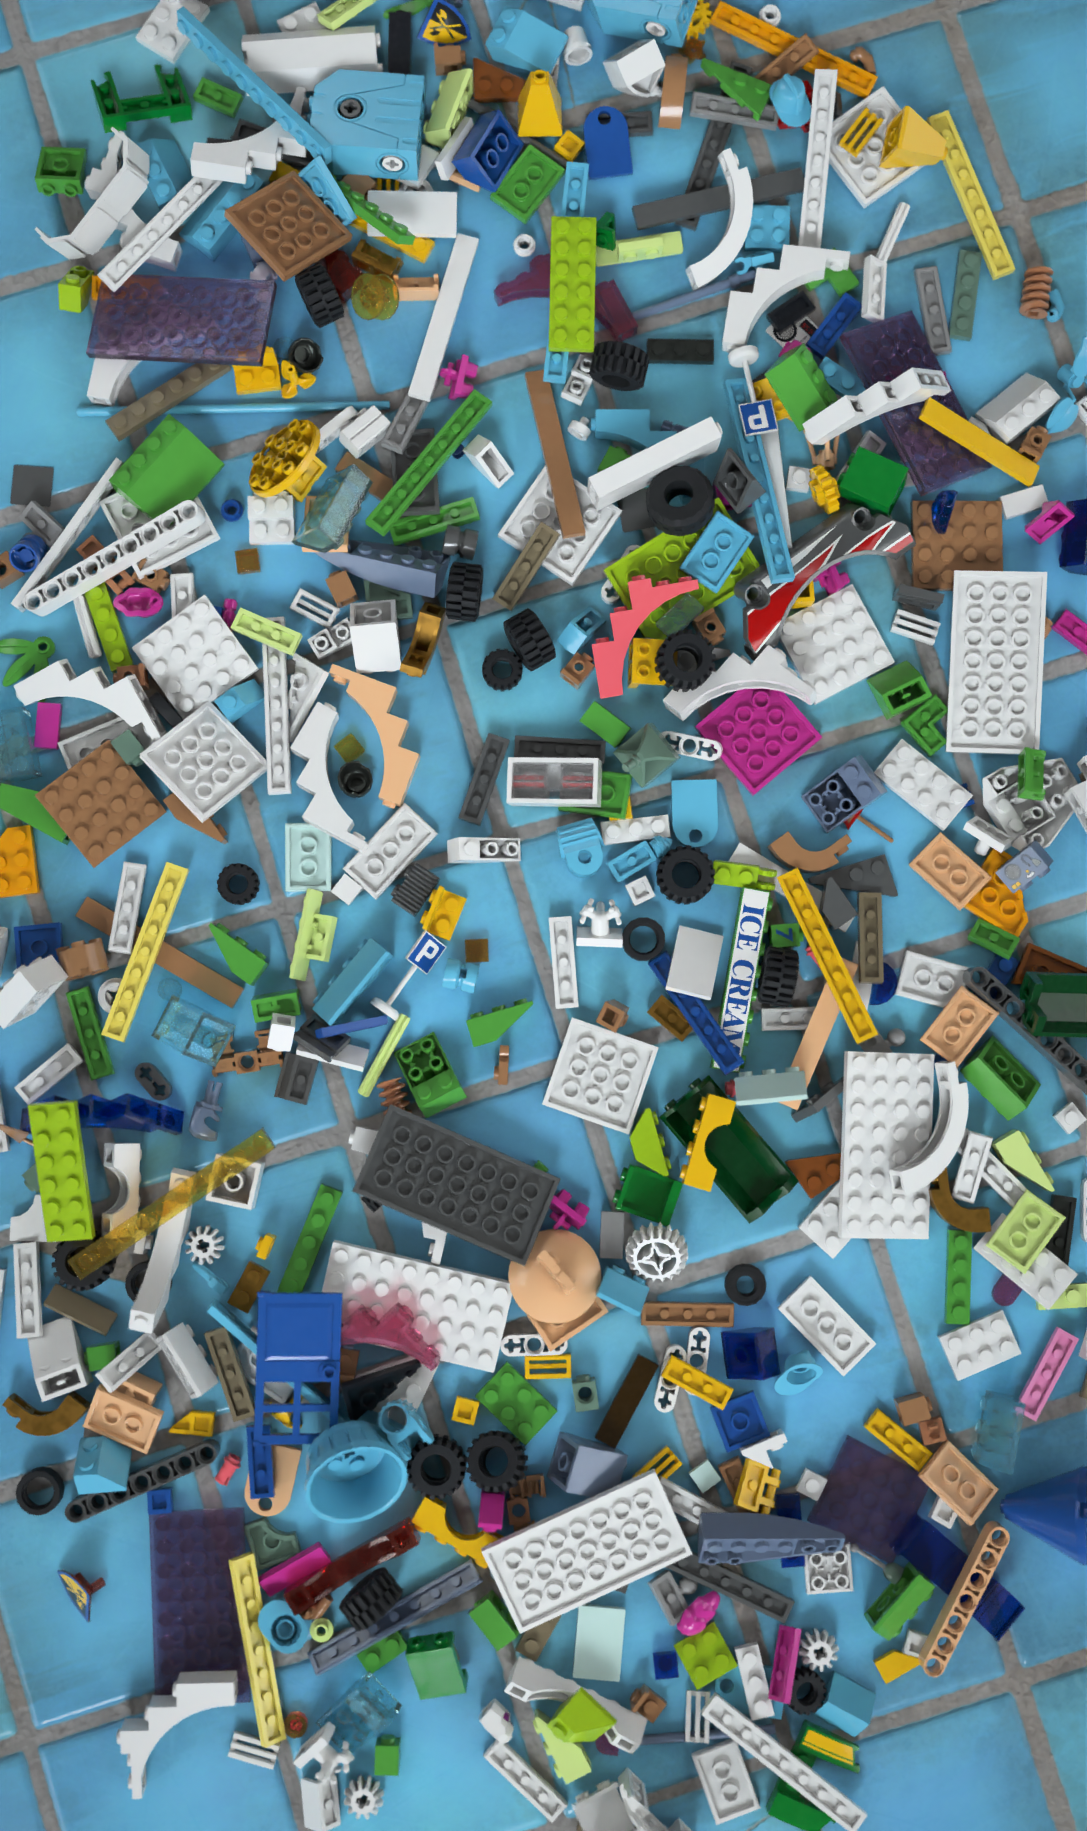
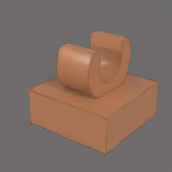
M931 1417L932 1419L918 1422L924 1446L947 1441L942 1417Z

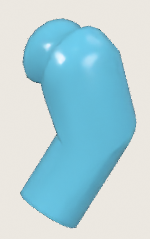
M1058 289L1048 293L1051 306L1047 311L1048 315L1046 318L1049 322L1058 321L1065 310V305Z

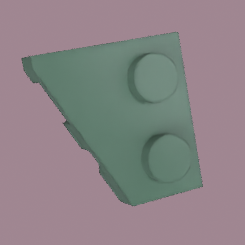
M364 579L366 602L395 599L397 620L413 619L411 594Z

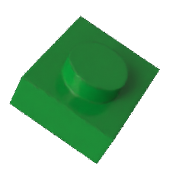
M606 212L596 222V246L611 251L616 248L615 214Z

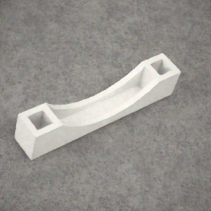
M519 1657L512 1667L504 1692L524 1702L537 1699H551L564 1702L581 1686L577 1685L574 1680L565 1679L557 1675L551 1669L536 1665L528 1658ZM583 1688L618 1720L614 1726L605 1732L609 1742L633 1754L641 1745L648 1719L641 1716L639 1712L634 1713L620 1706L615 1700H608L598 1695L594 1690Z

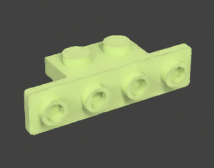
M680 231L616 240V248L613 251L596 246V266L630 263L682 254Z
M308 888L304 897L298 936L294 945L293 961L290 965L289 977L291 979L306 981L310 959L329 962L338 918L319 914L323 892Z

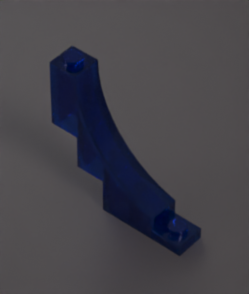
M129 1093L112 1100L93 1094L77 1100L81 1128H118L144 1132L161 1130L174 1135L182 1133L184 1111ZM53 1095L37 1103L68 1101L69 1099ZM28 1107L22 1109L20 1130L32 1135Z

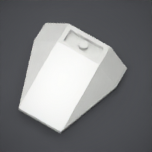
M1063 758L1044 761L1043 789L1046 790V795H1044L1042 801L1017 798L1018 765L1002 767L982 779L983 806L996 827L1015 839L1012 847L1019 851L1034 840H1037L1043 849L1050 846L1074 813L1064 794L1071 787L1077 785L1078 782Z

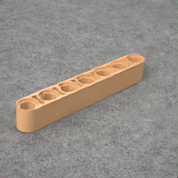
M842 958L853 980L859 964ZM827 982L791 1064V1067H799V1071L805 1072L806 1088L809 1085L840 1011ZM802 1100L779 1103L798 1110Z
M989 1521L983 1527L919 1653L918 1662L925 1673L931 1677H938L944 1672L1009 1543L1010 1535L1008 1531L996 1521ZM1000 1530V1536L997 1539H992L993 1532ZM985 1551H990L988 1559L981 1560L982 1554ZM978 1572V1579L971 1582V1575ZM963 1594H968V1599L960 1603V1597ZM953 1615H957V1621L953 1624H949L948 1621L950 1617ZM941 1637H947L943 1645L937 1644ZM931 1658H935V1664L933 1666L928 1667V1660H930Z

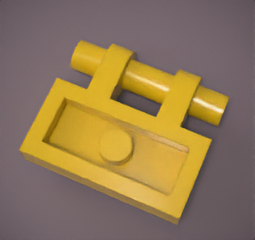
M746 1458L733 1505L758 1513L759 1505H761L760 1514L770 1515V1511L774 1509L775 1505L773 1500L776 1489L779 1488L781 1483L779 1480L781 1471L772 1468L771 1474L768 1476L770 1467ZM765 1484H767L765 1497H762Z

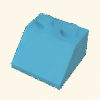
M615 1264L612 1267L607 1265L601 1276V1283L597 1289L596 1296L639 1317L650 1289L645 1284L647 1280L635 1274L632 1278L624 1274L625 1269Z
M105 1436L80 1438L73 1473L78 1494L126 1491L132 1449Z

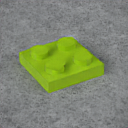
M715 1621L706 1625V1628L700 1633L687 1636L673 1645L697 1690L738 1666Z

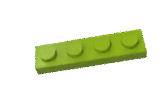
M104 581L84 594L111 672L116 673L117 667L134 665L107 584Z

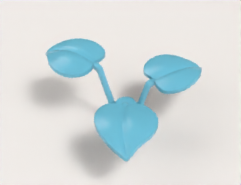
M1086 336L1082 337L1081 346L1073 366L1064 364L1057 373V379L1064 383L1063 389L1067 391L1070 398H1062L1054 407L1044 427L1048 430V433H1056L1068 429L1077 417L1079 407L1074 404L1076 398L1070 388H1078L1083 382L1087 384V379L1084 378L1087 375Z

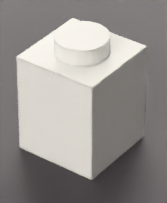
M272 1014L267 1048L279 1052L291 1050L296 1016Z

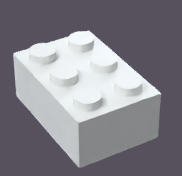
M52 955L44 959L38 957L27 967L25 965L18 967L13 972L15 976L2 984L4 988L0 990V1026L5 1029L36 1013L69 977Z

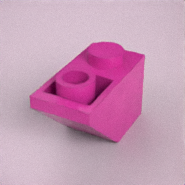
M482 1489L478 1527L483 1528L482 1530L486 1532H496L497 1529L502 1530L505 1492H488Z

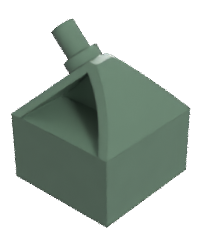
M647 723L613 752L623 764L622 769L625 772H629L641 788L647 787L681 758L653 723Z

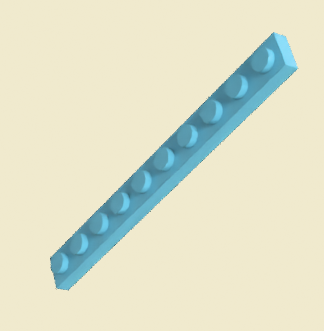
M184 6L177 10V27L183 35H186L193 42L196 48H200L211 62H215L226 76H230L240 89L247 92L255 103L259 104L270 117H273L280 123L281 127L288 131L300 145H303L313 158L321 156L326 165L332 162V145Z
M567 161L561 211L562 217H584L589 164ZM549 329L543 382L566 384L569 352L549 351Z
M746 378L725 380L723 386L741 460L766 491L752 503L770 582L771 584L793 582L795 575L761 436L758 434L745 437L738 405L751 403Z

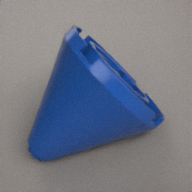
M1087 1466L1073 1469L1006 1494L1005 1499H1001L1000 1512L1004 1514L1005 1519L1079 1564L1087 1565Z

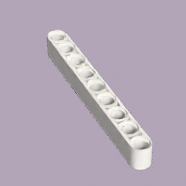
M192 500L183 501L28 592L23 599L24 607L38 616L50 614L199 527L205 521V511ZM195 510V514L189 517V513ZM173 521H176L175 526L169 529L170 524ZM156 532L155 538L150 540L151 535ZM137 544L136 549L131 551L132 546ZM117 555L116 561L112 563V558ZM98 566L97 572L92 574L93 569ZM79 577L77 584L73 585L74 580ZM59 589L58 595L54 597L55 591ZM40 600L39 606L35 608L36 602Z

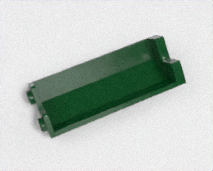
M1026 971L1019 992L1020 1000L1025 1001L1026 1013L1022 1014V1023L1032 1036L1087 1038V974Z
M709 1075L703 1080H700L699 1077L688 1086L690 1090L677 1101L672 1099L663 1107L666 1111L660 1116V1119L686 1149L689 1141H694L696 1133H693L692 1129L695 1120H700L702 1113L699 1110L701 1098L706 1097L707 1093L729 1099ZM736 1106L730 1124L716 1127L706 1138L705 1155L710 1164L717 1169L714 1182L749 1224L763 1216L774 1202L787 1195L799 1182Z

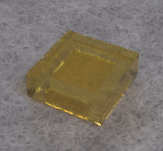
M352 733L333 746L346 763L354 761L366 752Z

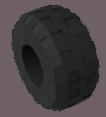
M673 466L658 474L650 482L646 492V506L649 517L659 530L668 535H691L702 529L711 519L715 508L714 491L707 476L700 470L690 466ZM688 495L692 497L691 501L685 506L673 507L669 505L670 501L676 496Z

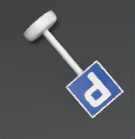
M752 345L738 347L728 354L731 366L744 368L751 403L738 405L745 437L779 430L772 400L757 401L749 365L757 361L759 352L758 348Z
M424 930L405 957L413 965L387 1002L374 997L370 1004L396 1021L399 1017V1012L391 1007V1004L417 968L426 975L430 972L446 949V946Z

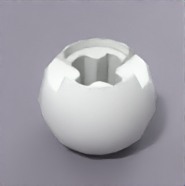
M265 261L257 262L254 271L250 272L251 283L261 291L270 290L274 280L277 281L278 275Z

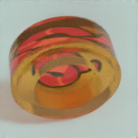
M299 1711L291 1712L284 1721L285 1733L291 1738L303 1736L308 1727L306 1715Z

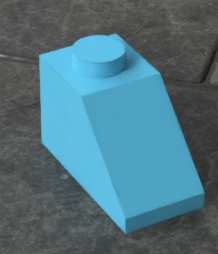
M589 606L569 622L557 641L565 650L575 655L576 652L580 651L607 620Z
M252 679L232 687L214 700V702L232 724L264 701V691L256 680Z

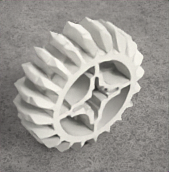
M661 1222L658 1226L650 1223L648 1228L642 1225L640 1231L634 1230L633 1236L628 1238V1244L625 1249L626 1260L629 1262L630 1270H635L636 1276L642 1274L644 1280L650 1277L653 1283L656 1278H660L662 1282L665 1280V1277L672 1280L674 1274L679 1275L681 1269L685 1268L688 1259V1245L685 1242L684 1236L679 1235L678 1229L671 1231L670 1224L662 1227Z

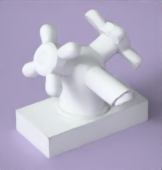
M590 898L580 911L581 918L579 921L581 924H584L586 918L589 917L592 919L591 927L577 926L576 946L622 948V928H609V920L615 918L618 926L622 924L620 919L622 914L619 908L615 906L614 900H609L611 907L608 911H605V904L602 901L597 902L595 911L594 907H592L594 899Z
M330 1721L300 1747L293 1762L301 1769L311 1759H316L321 1763L322 1768L320 1772L315 1774V1778L319 1779L322 1784H325L326 1780L336 1784L335 1773H339L342 1770V1767L337 1765L343 1763V1771L348 1773L349 1763L354 1760V1756L348 1750V1741H343V1751L341 1753H338L329 1745V1741L336 1728Z

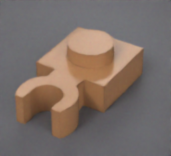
M500 1045L499 1066H494V1080H498V1085H508L509 1046Z

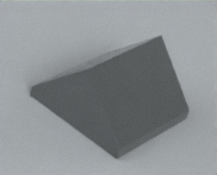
M728 448L713 483L738 514L766 491L733 449Z

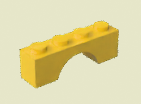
M707 1093L706 1097L701 1098L699 1110L702 1113L700 1120L696 1119L692 1132L696 1134L694 1141H689L686 1155L689 1158L687 1165H682L679 1175L680 1178H683V1184L711 1192L717 1169L710 1164L705 1155V1141L713 1129L721 1125L730 1124L736 1101Z
M425 1495L412 1517L411 1522L414 1523V1527L422 1533H426V1531L431 1533L439 1543L443 1545L450 1544L455 1547L454 1550L464 1557L469 1555L475 1559L477 1565L487 1569L488 1564L482 1554L481 1547L504 1536L497 1532H486L483 1530L476 1534H463L456 1531L450 1525L446 1516L447 1503L437 1497L433 1500L430 1499L429 1495Z

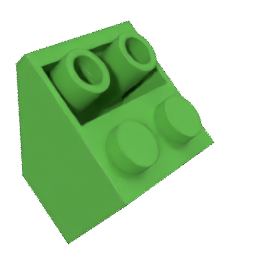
M907 660L866 680L886 720L927 701L932 696L923 676Z

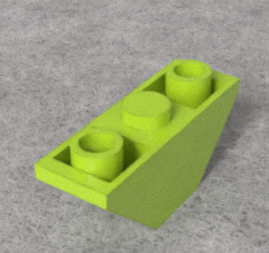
M649 1107L644 1108L629 1135L634 1158L659 1174L668 1176V1170L672 1168L668 1155L664 1156L662 1152V1147H665L662 1133L657 1134L655 1125H658L659 1121L656 1111L651 1112Z

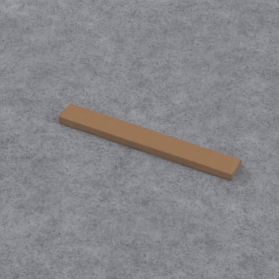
M544 370L525 372L526 386L562 538L584 536L586 531L550 382H543Z
M87 896L76 917L110 936L115 912ZM139 926L136 928L133 949L141 930ZM162 942L155 961L157 965L230 1008H234L244 988L170 944Z

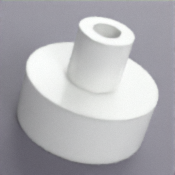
M582 417L580 421L572 420L567 430L574 437L586 441L591 433V430L587 427L590 421L586 417Z

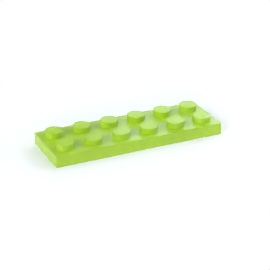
M551 216L549 351L594 353L597 217Z
M77 1100L31 1103L28 1105L47 1242L93 1239L96 1235Z

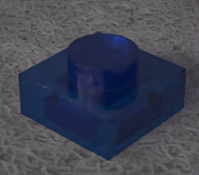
M676 1650L652 1653L655 1680L679 1677Z

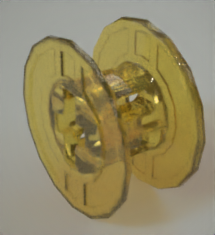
M365 273L360 275L355 280L351 291L352 306L356 314L366 320L378 319L383 321L390 319L395 314L399 305V291L395 281L385 274Z

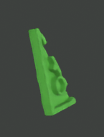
M703 58L700 68L704 70V73L709 77L714 76L721 82L720 88L731 98L735 99L742 108L745 106L754 113L753 119L759 121L770 99L769 91L772 85Z

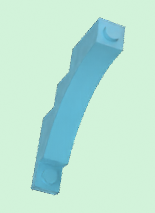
M596 409L595 417H591L590 429L595 431V439L617 441L639 451H643L677 434V431H650L649 409ZM704 458L688 465L700 470L704 474ZM679 495L681 504H688L692 499L688 495Z

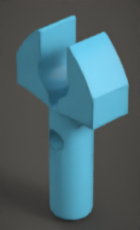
M198 1260L192 1264V1268L209 1282L207 1285L217 1293L224 1295L230 1288L222 1278L216 1277L204 1265H199Z

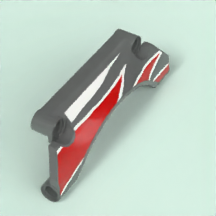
M847 503L794 541L792 548H788L795 575L793 582L771 584L766 562L739 580L734 586V594L737 598L745 601L747 605L743 608V637L746 641L744 649L748 656L754 661L768 645L772 648L777 646L785 620L795 601L803 590L829 567L845 559L861 555H881L897 560L916 546L915 539L910 533L908 526L879 513L871 516L865 507L854 503Z

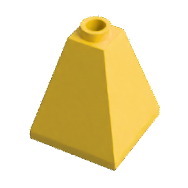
M531 71L518 98V137L562 136L561 96L549 71Z
M906 105L887 125L879 167L896 168L936 165L940 160L943 161L947 155L948 147L945 146L946 140L910 106Z

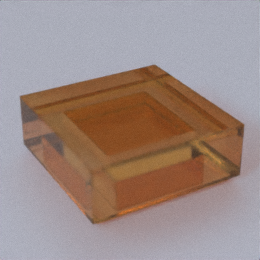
M257 548L235 551L237 573L239 575L261 572Z
M488 939L465 940L466 963L489 962Z

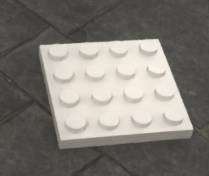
M884 86L834 120L832 126L829 164L864 209L924 167H879L887 125L901 111V108ZM868 108L869 113H875L876 118H882L884 121L856 158L839 146V142L862 111ZM866 118L861 122V124L858 126V128L846 142L847 144L851 142L854 136L858 133V131L867 121ZM871 123L853 146L855 150L875 124Z
M544 466L498 533V537L522 552L540 522L545 523L561 535L541 566L573 586L622 514V510L610 504L597 511L587 492V487L573 478L586 533L584 536L563 539L546 466Z
M119 493L99 501L118 539L151 521L150 518ZM197 496L193 501L205 511ZM195 510L189 513V517L195 514ZM205 511L204 523L145 557L147 561L141 571L138 568L140 561L133 564L132 566L138 578L142 579L144 575L148 577L155 573L153 570L163 569L220 540L207 512ZM174 521V523L169 527V529L175 526L176 521ZM156 532L151 535L150 540L155 538ZM137 544L132 546L131 551L136 549Z
M853 584L814 603L811 607H807L787 617L779 639L802 681H809L816 688L817 699L814 705L895 663Z
M206 595L200 597L132 647L183 720L207 701L213 703L214 700L229 689L237 686L259 670Z
M209 701L140 753V758L201 823L206 821L267 771L266 759Z
M572 1017L542 1105L629 1135L659 1047Z

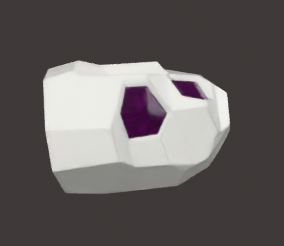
M494 1698L480 1713L479 1721L495 1739L505 1744L512 1738L514 1727L510 1721V1712Z

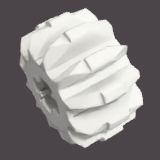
M206 1225L204 1231L201 1226L196 1227V1233L193 1231L188 1233L191 1239L185 1240V1244L191 1246V1248L185 1250L186 1254L194 1253L190 1259L191 1261H195L199 1257V1265H203L205 1259L209 1264H212L214 1262L213 1257L217 1259L221 1257L217 1250L225 1249L224 1245L218 1244V1242L224 1240V1237H216L219 1232L217 1228L210 1233V1225ZM203 1241L209 1242L210 1246L207 1247L208 1251L206 1250V1248L200 1247V1244L203 1243Z
M814 1628V1635L806 1632L807 1640L800 1639L802 1647L798 1649L799 1655L803 1656L801 1659L803 1664H809L811 1670L818 1666L819 1671L823 1672V1665L832 1668L830 1660L837 1661L838 1657L835 1652L839 1651V1647L837 1644H834L836 1641L833 1635L828 1636L827 1630L824 1629L819 1634L818 1629Z
M360 1775L358 1776V1782L352 1779L349 1783L350 1787L345 1788L344 1794L346 1798L344 1799V1805L349 1806V1814L357 1812V1820L361 1814H364V1817L368 1820L370 1813L377 1815L378 1807L383 1806L384 1800L381 1797L384 1795V1790L378 1789L380 1786L379 1780L374 1783L371 1782V1775L367 1777V1780H364L363 1776ZM362 1795L367 1796L365 1800L361 1799Z

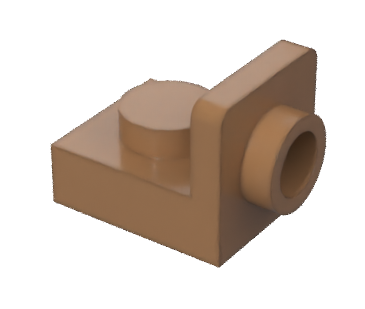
M340 1347L339 1384L355 1379L360 1350H348Z
M645 1684L640 1689L636 1688L630 1697L631 1711L634 1713L639 1712L651 1723H654L667 1705L666 1700Z

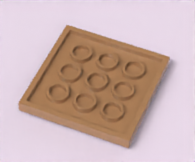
M294 170L226 209L224 215L284 282L352 240L353 236Z
M1002 501L911 502V534L916 542V546L911 549L912 587L928 591H953L954 570L1003 571Z
M107 740L35 795L93 868L167 812L132 767L125 763L110 743V740Z

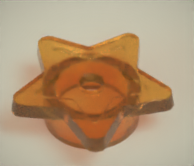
M690 37L686 41L685 46L678 50L680 54L688 58L689 65L696 59L702 60L706 58L702 50L705 45L704 40L700 41Z

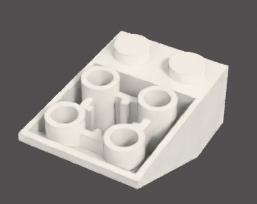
M67 1317L42 1325V1337L27 1338L34 1379L42 1402L85 1387L94 1381L91 1371L89 1372V1367L85 1365L84 1351L74 1322Z

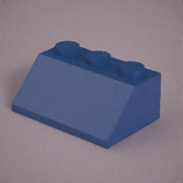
M499 109L480 115L452 160V163L465 180L488 191L496 192L523 148L524 143Z

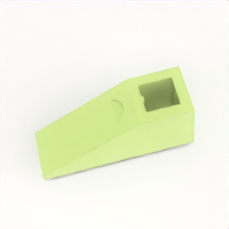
M1012 1129L992 1141L991 1146L1002 1164L1049 1192L1055 1191L1052 1186L1054 1183L1052 1177L1041 1168L1040 1164L1042 1161L1035 1151L1032 1152L1028 1144L1030 1141L1023 1131L1020 1132L1019 1130Z
M536 1709L535 1719L532 1722L538 1734L542 1733L545 1739L543 1746L547 1755H552L556 1762L553 1766L559 1778L563 1777L565 1783L568 1784L592 1772L591 1761L582 1743H564L561 1739L557 1738L546 1726L551 1718L539 1709Z

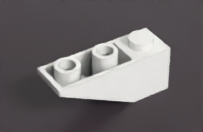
M457 837L447 840L448 863L521 861L520 838Z

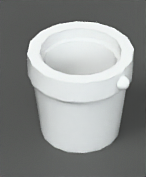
M581 26L569 27L564 31L568 35V40L564 46V59L567 64L572 66L585 64L591 59L593 52L584 28Z

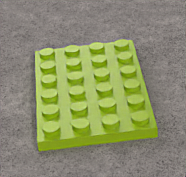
M719 497L716 498L712 517L716 511H719L732 520ZM711 519L702 529L691 535L675 536L663 532L603 570L624 606H627V610H632L627 584L632 581V577L645 575L646 579L651 578L652 587H656L655 582L669 580V584L679 583L678 578L689 576L681 571L679 567ZM747 547L717 594L698 582L699 589L680 594L652 611L638 627L643 637L664 640L672 633L692 622L694 618L735 595V584L760 566L750 548Z

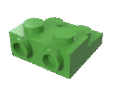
M41 147L35 174L38 192L46 196H52L54 193H63L68 197L83 194L86 180L84 172L87 160L86 148Z

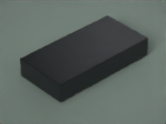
M802 290L768 313L766 318L780 335L814 312L816 307Z

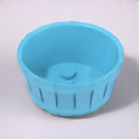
M347 1421L326 1429L312 1442L306 1456L304 1487L308 1507L314 1514L316 1513V1516L334 1523L360 1522L387 1510L400 1497L406 1486L407 1470L401 1456L388 1440L387 1434L383 1433L380 1427L366 1421ZM351 1451L354 1452V1453L349 1454L348 1457H345V1455H344L345 1453H348V1452H351Z

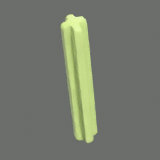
M399 1014L398 1019L393 1024L358 1089L360 1095L364 1097L370 1096L410 1021L408 1016Z

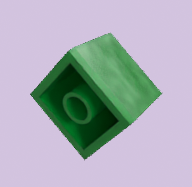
M859 446L857 452H852L847 461L849 467L846 473L842 472L837 481L839 493L852 503L865 507L872 515L879 513L890 517L906 485L909 468Z

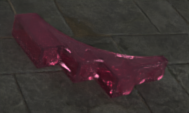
M550 253L534 257L529 262V273L523 272L515 280L509 283L503 282L494 290V300L498 307L515 300L550 298ZM614 279L609 282H600L595 287V318L608 329L615 341L622 342L636 335L638 324Z
M397 1302L383 1317L377 1320L375 1312L361 1304L343 1323L341 1322V1346L358 1343L385 1345L401 1350L416 1358L431 1371L439 1365L441 1358L439 1351L432 1344L428 1345L423 1340L419 1330L411 1328L414 1321L413 1312L406 1305L402 1306Z

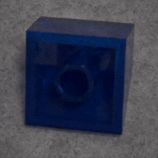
M753 1327L721 1332L727 1379L766 1380L780 1375L774 1327Z

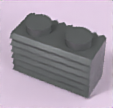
M418 863L414 867L412 865L408 867L403 875L406 878L402 885L397 884L391 893V896H393L391 901L414 917L440 881L439 877Z

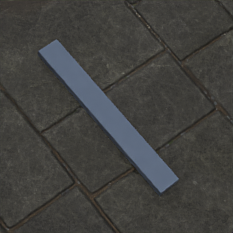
M470 1559L400 1599L387 1614L369 1628L357 1632L354 1627H351L309 1651L307 1654L315 1674L320 1676L482 1583V1577L474 1560Z

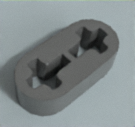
M145 1062L136 1067V1079L152 1098L160 1101L166 1100L171 1096V1084L155 1065ZM143 1067L151 1069L149 1074L153 1078L152 1081L148 1077L142 1078ZM155 1082L159 1086H166L164 1089L165 1095L156 1094L158 1088L154 1085Z

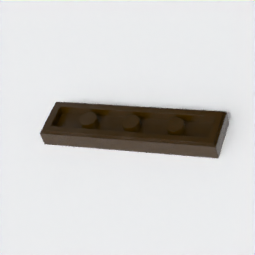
M639 1353L637 1354L594 1438L614 1449L616 1448L659 1364Z

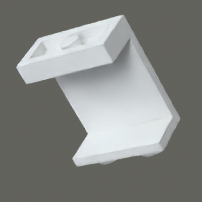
M607 1779L596 1785L598 1790L591 1794L588 1791L575 1797L576 1802L571 1804L583 1831H639L634 1828L628 1816L625 1805L617 1790L619 1785L616 1781L610 1782Z

